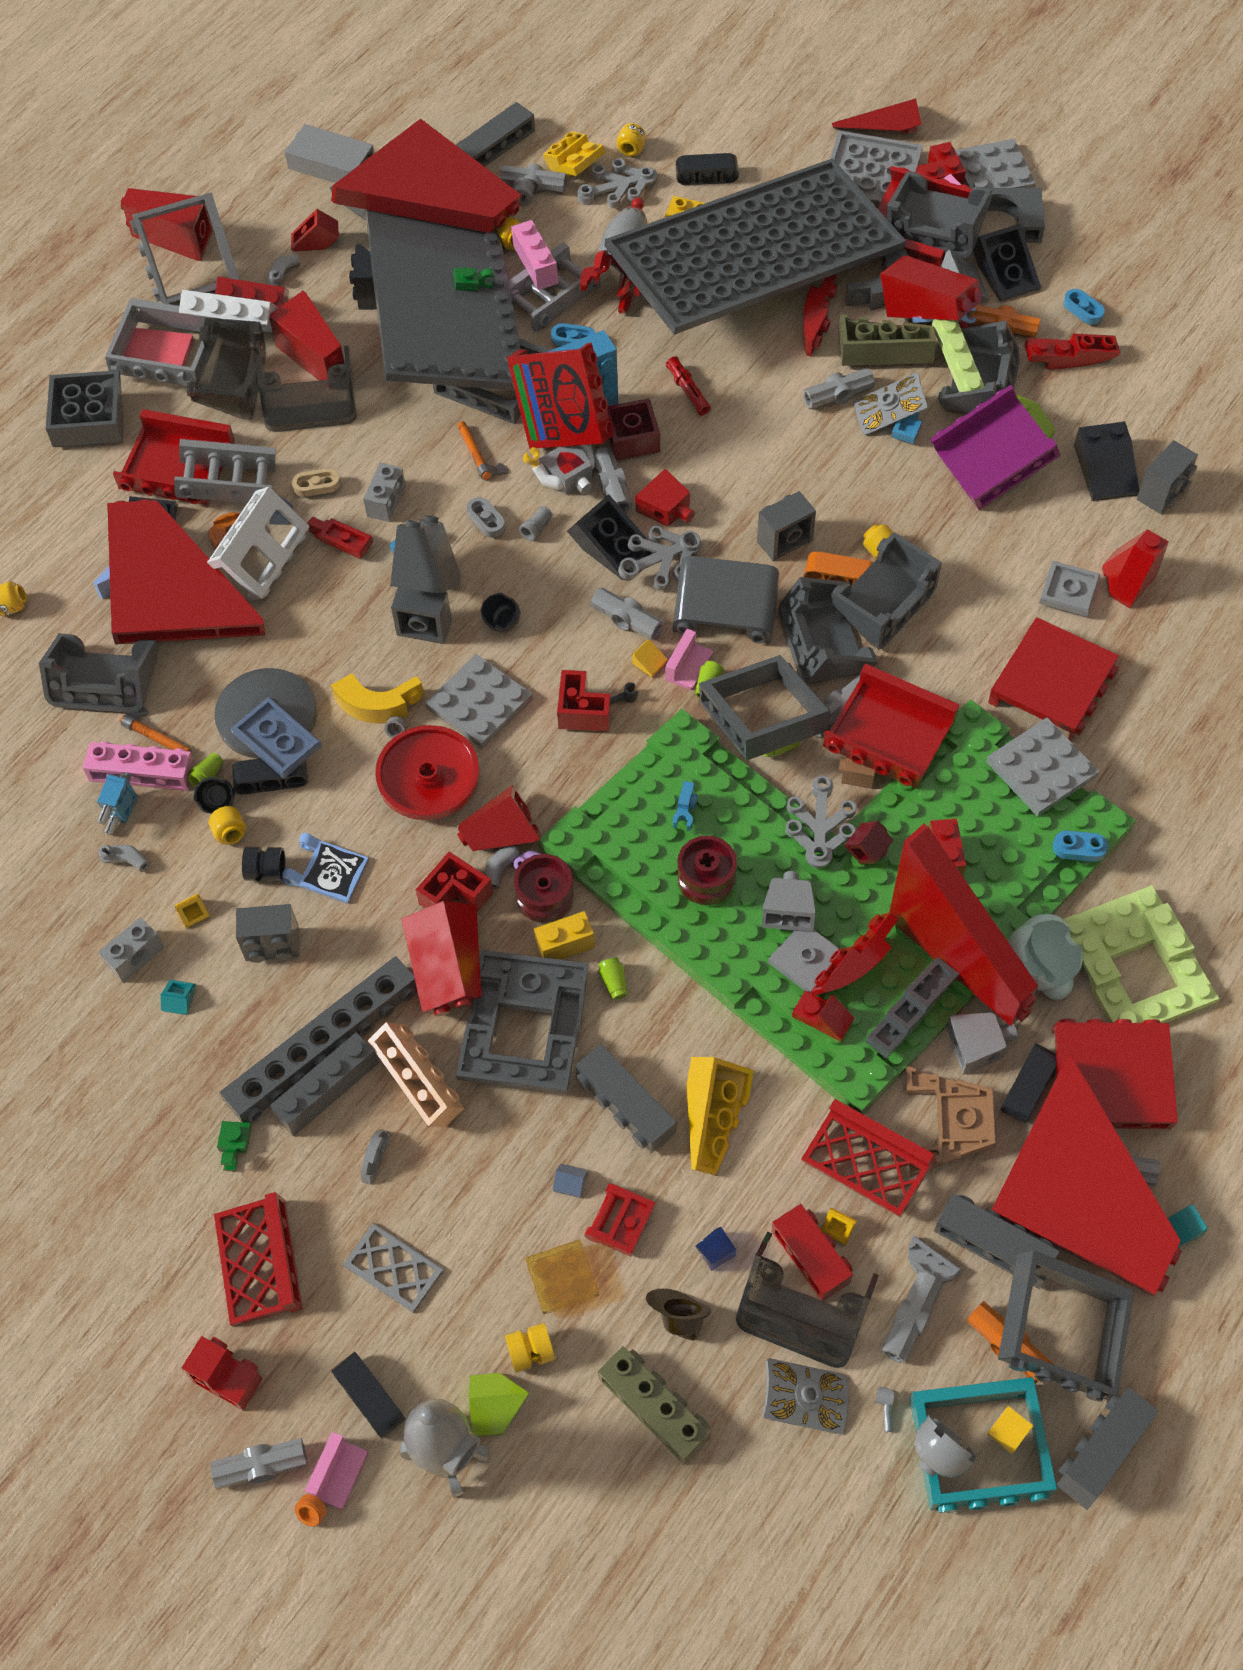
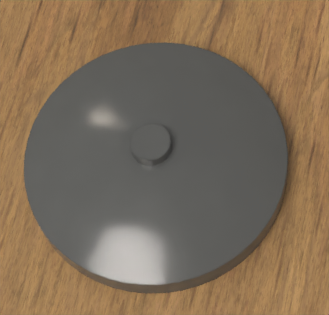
M263 668L247 672L229 683L220 694L215 706V723L224 743L238 754L250 758H260L232 733L231 728L268 697L274 700L311 733L316 722L317 707L310 687L302 678L286 670Z

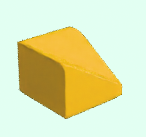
M1007 1406L987 1435L1009 1453L1013 1454L1033 1425L1011 1407Z

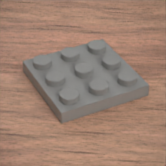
M1015 139L955 150L966 170L964 185L984 188H1035V180Z
M475 654L425 703L427 709L483 749L533 698L532 693Z
M1045 718L987 756L986 760L989 766L1037 817L1098 777L1099 774L1097 768L1048 718Z

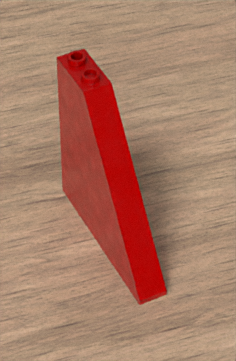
M420 118L336 182L332 187L331 201L334 204L491 233L497 227H502L507 217L515 216L520 210L521 194Z
M143 499L134 502L116 501L114 503H107L111 633L115 645L134 644L136 641L143 639L166 642L265 635L263 618L218 568L213 569L207 563L209 558L157 500Z
M923 823L903 844L889 911L899 919L895 925L934 960L938 957L960 973L957 980L1006 1023L1012 1026L1018 1020L1023 1022L1032 1012L1030 1007L1037 1000L1035 993L1038 984L930 828Z
M1067 1055L995 1201L992 1211L999 1214L1001 1219L1011 1224L1022 1226L1028 1233L1048 1240L1055 1247L1151 1296H1154L1157 1291L1162 1293L1170 1278L1165 1273L1170 1264L1176 1265L1182 1253V1250L1178 1248L1181 1240L1074 1059Z

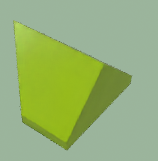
M501 1373L470 1375L469 1406L472 1433L477 1437L503 1435L507 1426L529 1395V1392Z

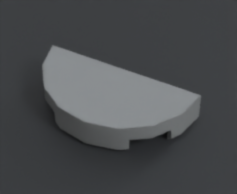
M378 1129L372 1136L362 1164L361 1182L370 1185L373 1183L391 1136L389 1131Z
M913 1235L908 1247V1260L917 1275L919 1271L929 1273L943 1284L954 1280L962 1272L961 1268Z

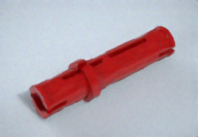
M677 356L669 358L666 361V367L674 376V382L682 388L697 410V413L700 416L706 415L711 410V405L692 380V374L684 368Z

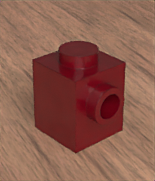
M878 821L863 822L844 846L860 864L877 863L879 859L884 857L888 852V847L894 840L887 833V828Z

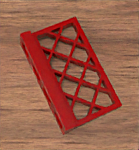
M834 1099L829 1107L830 1112L801 1158L802 1162L901 1218L928 1171H931L936 1164L935 1155ZM834 1121L843 1126L845 1136L829 1140L827 1131L832 1122ZM848 1130L854 1132V1134L849 1135ZM824 1135H825L826 1141L821 1142V1140L823 1139V1137H824ZM860 1137L868 1140L870 1150L853 1153L850 1140ZM847 1141L850 1155L834 1159L831 1145ZM872 1143L879 1147L873 1149ZM828 1147L831 1160L818 1163L811 1159L816 1149ZM884 1151L891 1153L895 1164L878 1168L875 1154ZM872 1155L875 1169L859 1173L855 1159ZM897 1157L904 1161L898 1163ZM852 1160L855 1174L845 1177L839 1175L836 1164ZM831 1165H832L834 1171H832L831 1169L827 1168V1166H831ZM913 1165L920 1169L915 1179L903 1182L900 1171L901 1167ZM897 1169L900 1183L883 1187L880 1173ZM877 1174L880 1188L871 1191L865 1190L862 1187L860 1178ZM857 1179L858 1185L851 1181ZM911 1186L906 1193L905 1187ZM902 1188L904 1199L897 1208L887 1202L885 1192ZM882 1193L883 1199L879 1198L876 1195Z
M273 1192L266 1194L265 1199L215 1213L214 1220L230 1325L234 1327L288 1310L291 1313L303 1310L285 1199L278 1193ZM264 1208L265 1217L259 1227L248 1221L255 1210ZM236 1217L241 1221L230 1235L224 1230L223 1220ZM246 1224L256 1229L247 1245L237 1239ZM261 1234L269 1237V1245L263 1254L253 1249ZM234 1242L245 1247L236 1262H233L228 1257V1251ZM250 1251L261 1257L251 1272L241 1266ZM266 1261L271 1263L274 1269L267 1282L257 1276ZM238 1269L249 1275L240 1290L233 1287L232 1279ZM254 1279L265 1285L256 1300L245 1294ZM272 1289L278 1294L279 1305L267 1308L261 1303L269 1290ZM242 1297L251 1301L253 1304L247 1314L237 1317L236 1307Z

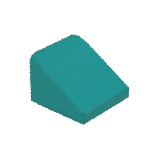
M169 980L160 995L161 1010L186 1015L190 1009L196 984Z
M1193 1204L1168 1218L1181 1240L1178 1247L1204 1236L1208 1230Z

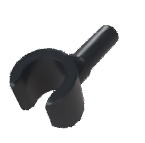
M627 683L622 693L610 698L611 704L622 700L633 703L637 699L639 692L631 693L635 689V683Z

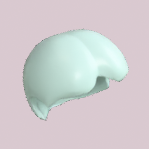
M1040 914L1031 917L1022 926L1018 927L1011 934L1008 942L1038 984L1037 991H1042L1052 1000H1062L1072 992L1074 986L1073 979L1081 969L1083 961L1081 945L1073 942L1070 937L1072 930L1063 919L1053 914Z

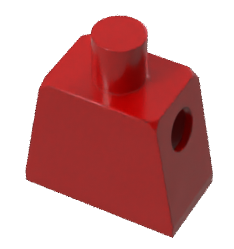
M666 469L635 496V511L665 526H670L678 518L685 523H689L695 515V511L689 508V490Z

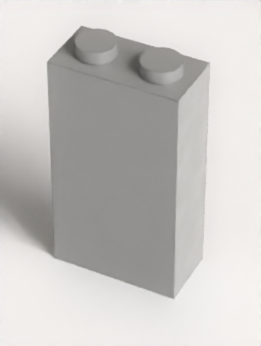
M304 124L301 130L296 133L294 140L285 150L288 169L333 183L338 182L374 154L373 144Z

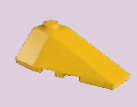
M691 1057L687 1079V1100L692 1170L710 1175L717 1174L729 1146L727 1139L731 1130L736 1129L740 1121L737 1119L742 1106L747 1105L750 1098L754 1070L716 1057Z

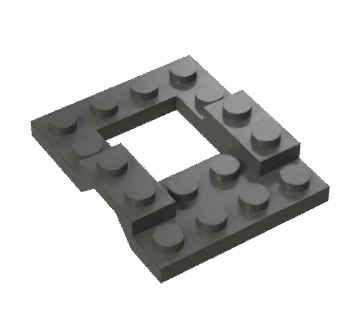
M481 950L480 975L482 997L474 999L471 1015L466 1023L456 1073L457 1080L568 1094L574 1053L578 1043L585 1002L589 963ZM501 1007L552 1014L544 1061L490 1054L493 1037L496 1035Z

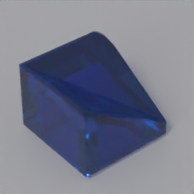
M721 1226L696 1245L697 1250L711 1271L736 1256V1248Z

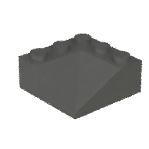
M119 370L50 375L46 431L53 447L123 442L124 420Z

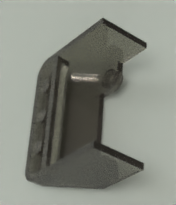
M344 346L345 364L332 366L327 372L328 380L282 384L279 374L275 372H265L261 355H256L257 381L265 427L269 431L281 432L346 425L355 421L357 417L355 382L349 346Z
M767 1231L750 1270L736 1315L737 1325L746 1333L830 1367L840 1368L845 1366L852 1354L879 1275L873 1273L865 1297L853 1292L845 1293L839 1298L836 1307L781 1285L784 1277L782 1267L777 1262L765 1258L773 1234Z

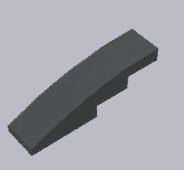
M937 957L905 990L903 996L886 1013L884 1019L867 1036L865 1042L888 1059L931 1011L960 973Z

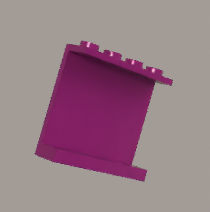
M1012 385L999 390L995 396L986 402L980 403L973 411L959 417L955 423L946 429L938 431L930 439L937 454L978 510L1061 456L1057 444L1052 438L1048 439L1017 398Z

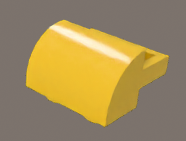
M571 131L565 134L564 138L558 143L551 145L550 149L543 154V157L552 172L567 173L568 179L571 175L577 176L606 152L603 145L589 142L586 134Z

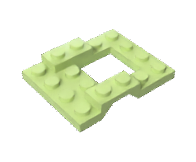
M1153 886L1063 919L1072 930L1070 937L1073 942L1081 945L1082 965L1088 974L1092 994L1109 1023H1115L1119 1019H1130L1132 1023H1143L1144 1020L1158 1019L1160 1023H1168L1218 1002V995L1192 953L1194 950L1193 944L1169 904L1162 903ZM1153 944L1177 987L1132 1004L1120 982L1121 974L1112 959Z

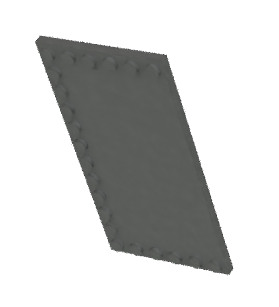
M831 158L605 239L604 246L675 335L905 248L906 240L838 163Z
M365 210L385 381L515 391L507 357L521 349L501 238L496 229L488 233ZM454 268L477 269V273L487 268L493 269L495 277L487 278L492 279L493 287L485 288L479 286L478 291L455 290Z

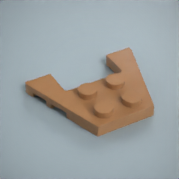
M906 1067L908 1095H937L939 1144L937 1146H921L935 1155L937 1162L933 1168L996 1147L993 1089L961 1080L939 1077V1074L933 1073L932 1075L917 1071V1068ZM909 1165L910 1175H916L920 1172V1169Z

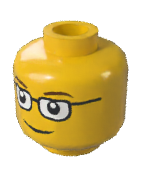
M634 123L624 125L617 137V148L622 154L629 157L639 155L646 142V132L641 126Z
M12 581L0 584V616L6 617L22 611L27 602L24 588Z

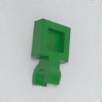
M454 268L455 290L478 291L479 286L485 288L493 287L492 279H487L495 277L493 269L487 268L477 273V269Z
M222 1121L217 1148L220 1152H223L221 1165H224V1171H235L238 1153H247L252 1128L250 1123Z

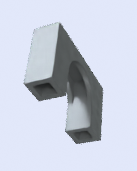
M989 188L992 189V198L987 211H1002L1011 215L1017 224L1021 225L1026 243H1042L1045 229L1042 188Z

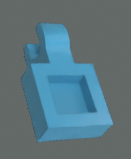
M917 412L897 421L891 437L914 444L922 425V420L918 419L920 413Z
M684 781L678 801V809L673 816V828H677L679 821L687 822V831H690L693 827L690 809L696 808L698 794L694 793V783Z

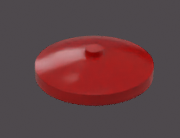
M424 725L405 730L386 744L378 757L375 776L381 797L395 812L411 819L434 820L453 814L471 799L478 786L480 769L477 754L465 737L446 727Z

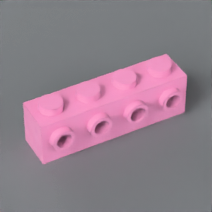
M102 741L100 743L90 742L83 770L88 780L92 782L105 783L106 777L109 774L119 777L128 772L131 775L129 779L130 785L189 791L190 782L187 777L189 770L195 766V762L191 752L184 749L169 750L157 746L148 748L138 747L133 744L117 745Z

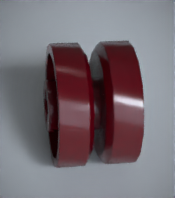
M699 836L689 840L681 848L678 855L677 877L678 886L682 894L691 902L700 905H714L724 901L732 893L736 884L737 860L731 845L715 836Z
M539 854L527 858L516 869L514 886L517 906L524 916L536 922H554L564 917L571 909L574 900L571 870L565 861L554 855Z

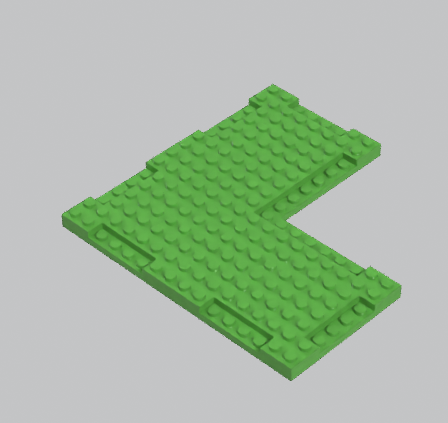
M970 699L958 711L956 720L919 787L916 789L912 786H905L898 780L893 779L849 822L855 827V831L863 822L878 821L887 828V833L894 840L888 847L887 854L879 859L877 863L860 864L844 846L845 842L832 852V860L829 865L816 869L807 862L805 857L806 850L785 832L786 823L789 820H798L802 824L801 831L814 842L815 834L796 815L790 814L787 811V801L789 798L719 743L720 738L685 710L681 709L647 740V746L582 806L579 808L574 806L539 839V848L544 854L554 855L565 861L571 870L572 877L832 1097L864 1115L906 1071V1067H909L947 1027L949 1017L958 1015L976 995L956 979L931 1011L888 1059L865 1042L867 1036L881 1023L886 1013L903 996L905 990L934 961L928 953L894 925L884 939L892 948L874 968L851 984L816 995L828 1001L830 995L835 996L854 1017V1021L842 1042L793 1018L792 1012L802 997L804 990L768 963V958L795 930L761 927L763 905L771 880L783 878L784 873L794 871L799 874V880L809 881L815 905L814 930L841 950L853 946L860 936L866 934L869 930L868 923L874 916L889 913L904 841L923 823L929 827L932 820L957 818L966 861L963 877L1008 941L1011 934L1031 917L1040 914H1054L1132 831L1136 820L1094 789L1089 793L1083 788H1080L1037 817L986 762L987 756L1015 739L1009 734L1011 728ZM684 781L694 783V793L698 794L696 808L690 809V814L693 818V827L690 831H687L686 821H679L677 828H673V816L678 809V801ZM796 803L791 804L793 808L799 807ZM795 826L789 828L791 831L798 830ZM849 830L843 831L846 835L851 834ZM832 831L828 832L825 835V843L835 837L836 834ZM1061 831L1097 833L1107 840L1108 850L1105 857L1097 862L1062 859L1053 851L1054 838ZM699 836L721 838L731 845L736 854L737 871L734 889L724 901L714 905H700L691 902L682 894L678 886L677 869L680 850L689 840ZM1064 840V843L1072 844L1070 841ZM1091 843L1092 846L1099 847L1097 844ZM820 852L814 853L816 856H823V855H824L823 853H820Z

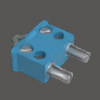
M128 772L119 777L107 775L106 782L97 800L102 809L97 820L98 823L105 825L107 820L110 819L105 829V833L108 835L114 834L118 822L127 823L134 804L138 800L137 794L130 785L129 779L131 775Z

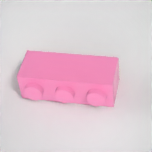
M530 220L512 226L514 248L537 290L558 284L557 263L533 221Z

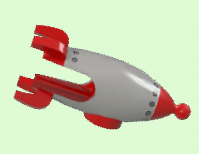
M639 197L632 200V206L623 209L611 219L603 234L599 250L596 253L594 266L583 269L580 277L581 291H586L590 281L595 280V284H597L602 273L607 272L610 266L615 268L620 274L616 297H620L619 314L626 313L630 307L632 296L629 289L634 283L605 248L604 244L607 238L648 224L646 215L642 210L644 200ZM635 286L634 296L640 297L642 293Z

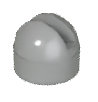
M400 716L391 717L385 725V732L391 738L406 730V723ZM396 723L399 725V730H396Z

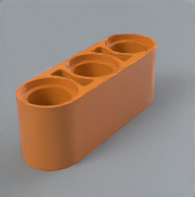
M815 551L811 552L808 556L804 577L850 582L852 586L874 562Z

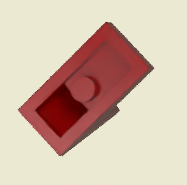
M806 990L792 1012L793 1018L842 1042L854 1021L852 1014L835 996L830 995L828 1001Z

